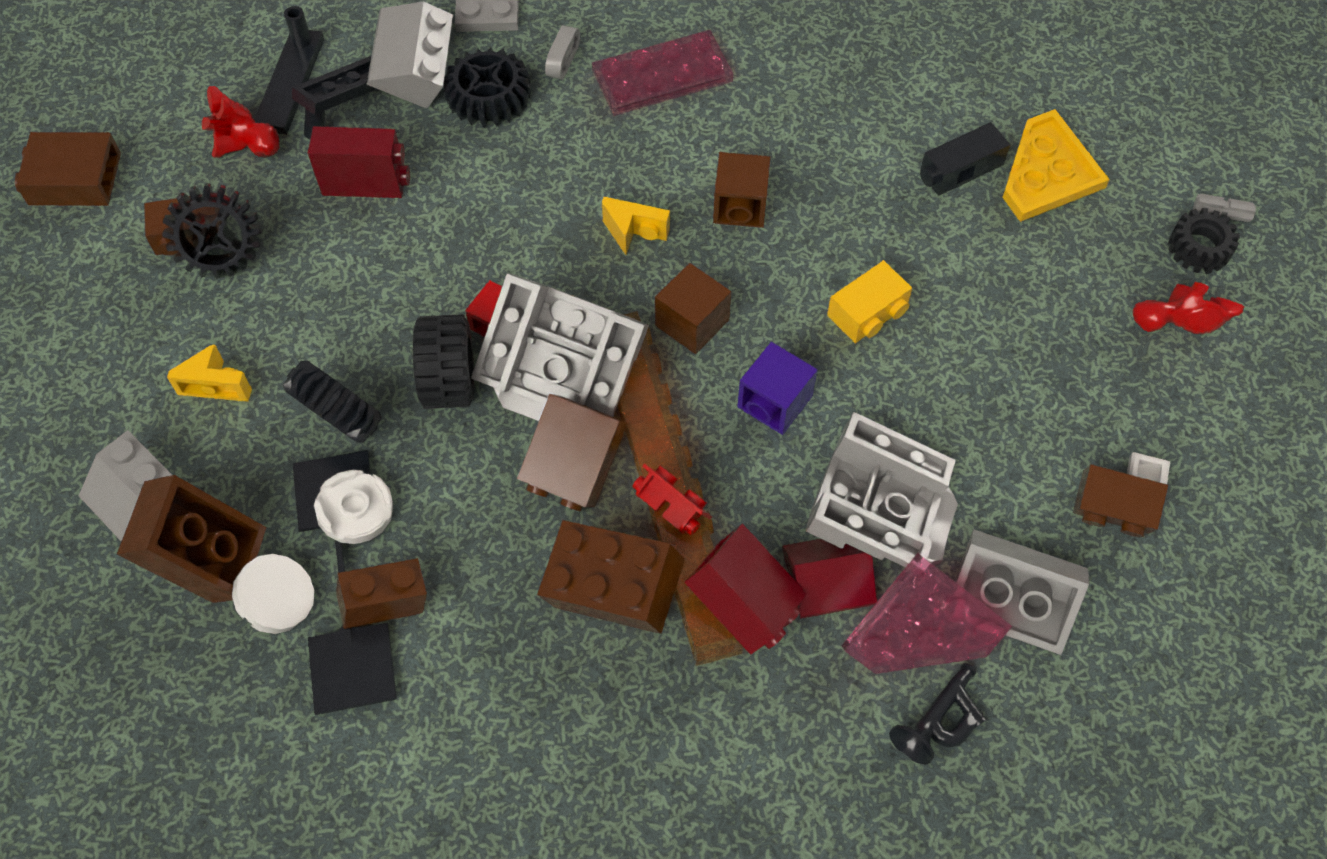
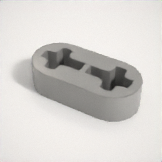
M566 25L561 26L546 59V76L560 80L564 79L579 47L580 30L578 28Z

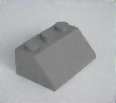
M424 1L381 8L377 21L367 85L423 108H428L443 87L453 14Z
M127 430L96 454L79 497L112 533L122 541L144 481L171 476L172 474Z
M973 529L945 614L1061 655L1089 586L1088 568Z

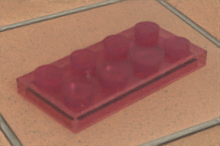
M711 30L592 62V71L613 116L733 82V72Z

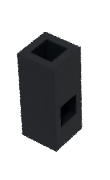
M990 122L925 152L920 170L921 179L927 187H932L936 194L940 196L1003 166L1011 144Z

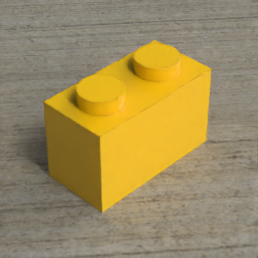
M883 260L832 295L827 316L854 343H857L865 336L867 338L875 336L883 327V323L893 318L896 320L905 314L910 306L909 299L912 287Z

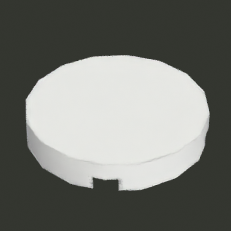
M361 470L344 471L329 478L321 486V491L317 499H315L314 508L318 525L327 536L341 543L358 544L370 541L381 534L391 521L393 501L389 487L380 477L374 474L373 476L364 474Z
M268 554L256 557L242 568L234 580L232 598L237 613L242 619L245 617L248 622L252 623L251 627L260 632L277 634L290 631L307 617L313 606L314 588L310 576L300 564L286 556Z

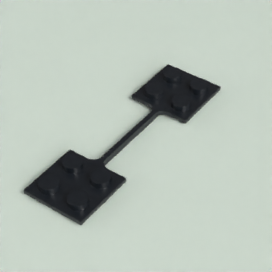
M368 450L293 463L299 532L321 528L318 525L314 503L321 491V486L326 480L337 473L349 470H361L364 474L371 475ZM335 540L338 573L345 572L343 543ZM388 622L346 629L342 625L334 633L308 637L315 715L397 700Z

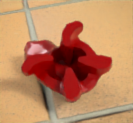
M216 86L208 87L207 99L212 115L203 117L202 130L213 131L214 146L212 157L220 158L226 153L242 150L247 146L258 157L266 158L278 152L280 140L273 126L269 123H255L252 114L246 107L228 98Z
M1194 282L1192 287L1177 284L1168 302L1156 300L1138 302L1133 309L1134 321L1147 332L1159 330L1167 323L1172 322L1174 325L1182 327L1192 334H1205L1219 329L1234 316L1242 314L1245 306L1221 297H1211L1209 301L1203 300L1209 286Z

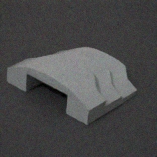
M507 273L471 379L493 387L503 408L537 421L540 420L550 393L560 395L613 416L620 396L623 394L633 363L637 360L649 325L574 295Z
M853 412L843 429L821 481L810 512L806 532L841 549L845 544H848L880 560H883L885 557L921 575L925 570V566L937 565L943 560L948 534L958 506L954 494L949 488L956 460Z

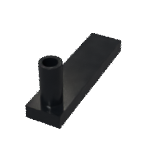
M291 6L284 11V17L290 33L254 119L255 123H269L276 129L278 134L285 135L288 134L299 103L292 99V87L309 80L324 41L322 31L309 30L303 9L298 6Z
M371 56L292 87V99L305 108L304 136L311 139L313 126L324 127L325 110L377 89L367 85Z

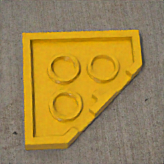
M1056 109L1027 120L1002 198L1021 222L1103 190L1107 187L1110 179Z

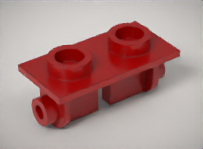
M645 463L642 467L649 474L646 478L644 476L638 477L632 487L636 490V496L657 512L666 501L669 502L671 505L663 513L662 517L676 527L680 533L685 534L687 532L692 536L701 526V523L697 521L701 515L708 519L712 518L703 509L707 502L691 489H688L684 494L674 485L678 479L667 469L659 465L655 470Z

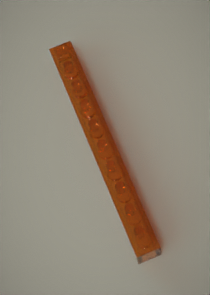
M638 311L623 314L641 322ZM648 327L637 360L633 363L623 394L620 396L617 404L621 420L628 422L625 433L639 477L644 476L646 478L649 472L642 467L644 463L655 470L661 465L678 479L674 485L684 494L688 489H691L703 499L698 478H691L688 469L692 467L688 446L681 447L678 436L682 435L678 415H671L668 405L672 404L668 384H661L658 376L662 374L659 356L657 353L651 354L649 345L652 344V336ZM666 501L658 512L647 504L658 541L670 543L685 558L674 595L696 666L742 654L743 646L684 583L714 547L710 534L714 533L712 519L701 515L697 520L701 523L700 528L694 535L690 536L687 532L685 534L680 533L676 527L662 517L663 513L671 505L669 502Z

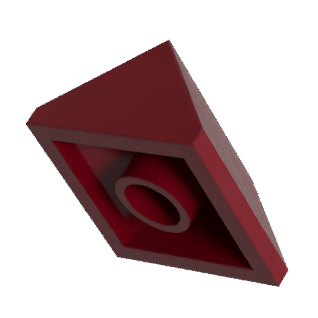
M823 539L782 545L788 573L807 593L798 606L801 610L799 614L800 619L877 604L873 558L871 555L848 544H845L841 549Z

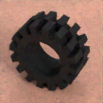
M1202 208L1200 213H1198L1197 209L1190 210L1189 214L1184 213L1178 220L1168 241V244H1171L1169 247L1170 253H1176L1173 259L1176 262L1183 260L1182 267L1185 269L1189 265L1194 266L1193 272L1199 273L1202 268H1204L1205 274L1211 273L1213 269L1216 272L1221 270L1223 266L1227 265L1237 249L1240 238L1239 233H1235L1237 230L1236 225H1228L1229 217L1219 218L1220 212L1214 210L1212 215L1208 214V208ZM1192 235H1202L1209 238L1215 244V247L1200 245L1193 239Z

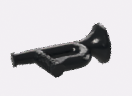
M963 663L961 669L951 678L918 722L911 726L896 725L892 727L889 733L890 740L899 751L918 764H930L934 758V751L930 744L931 738L934 742L944 747L960 746L976 727L987 720L965 689L970 678L976 674L975 668L968 663ZM955 702L964 715L952 730H947L942 726V718Z

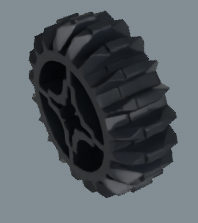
M490 47L488 51L481 52L477 48L474 54L465 51L464 59L455 58L454 65L448 66L447 75L444 76V96L449 104V108L452 113H457L460 121L468 119L471 126L478 120L483 127L486 126L487 121H493L498 126L499 119L502 118L510 123L511 114L520 116L521 108L527 107L528 98H530L531 94L530 75L523 61L517 60L514 53L507 55L504 49L494 52ZM507 82H510L511 84L509 85V87H505V84ZM469 85L470 88L465 91L464 89Z
M206 183L203 194H201L196 186L190 187V197L183 192L179 193L177 196L178 203L171 202L167 208L171 214L165 215L163 218V223L168 228L163 230L162 236L172 239L166 245L167 251H179L174 260L176 263L187 260V272H191L194 266L201 268L199 272L201 278L206 276L208 270L213 271V276L216 279L221 277L222 269L230 277L235 274V266L244 270L247 267L246 259L254 260L256 257V252L253 248H259L261 245V240L256 236L261 234L262 226L252 224L258 220V213H246L251 206V202L245 200L239 204L237 202L240 195L238 191H234L231 197L224 195L226 192V186L220 185L218 192L213 193L211 184ZM201 207L219 208L213 215L192 212ZM230 215L234 217L240 226L242 241L234 237L235 233L226 224ZM221 220L218 233L215 234V237L210 236L208 241L205 242L208 229L211 226L215 227L217 222ZM183 222L190 226L189 230L197 235L199 242L196 248L188 241L184 232ZM213 248H220L226 252L229 249L231 250V252L223 255L206 254Z
M300 361L296 368L293 367L287 375L288 378L283 384L286 393L354 441L364 443L378 428L377 425L382 419L378 410L311 362Z

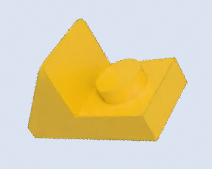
M603 197V222L625 255H627L633 234L640 235L647 240L660 239L667 241L670 232V210Z
M216 345L208 346L171 369L167 375L177 395L248 402L252 391L242 371L229 367L222 368L224 360Z

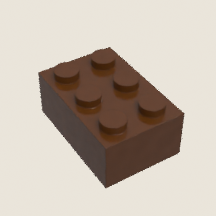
M171 475L144 481L117 555L210 602L233 601L234 580L242 568L258 556L267 527L178 476Z
M562 520L537 595L554 608L662 634L685 558L670 543Z

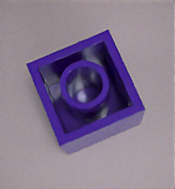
M770 342L740 379L737 407L783 435L813 397L818 369Z

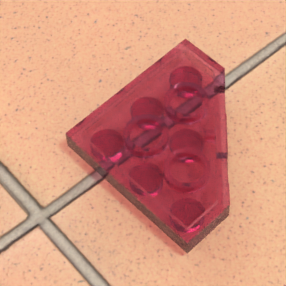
M917 553L841 646L854 659L873 673L879 674L985 658L1012 626L925 557Z

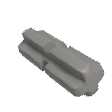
M1198 194L1193 209H1197L1198 213H1200L1202 208H1208V214L1212 215L1214 210L1220 212L1218 217L1225 215L1231 220L1251 222L1256 212V206L1252 202L1235 199L1225 201L1224 197Z

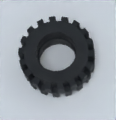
M464 314L419 316L416 320L413 330V368L417 396L424 409L469 407L474 397V379H471L474 370L470 325Z

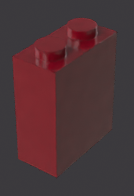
M313 126L308 156L322 196L402 198L404 186H409L410 168L408 165H404V144L398 142L395 129Z
M743 523L721 539L684 582L750 655L764 645L767 649L772 648L785 636L786 632L783 630V627L789 625L801 613L798 606L807 594Z

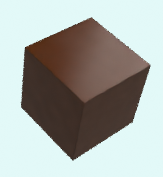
M719 152L714 193L713 223L764 228L771 156Z
M689 263L655 296V326L691 352L697 354L729 321L731 291Z

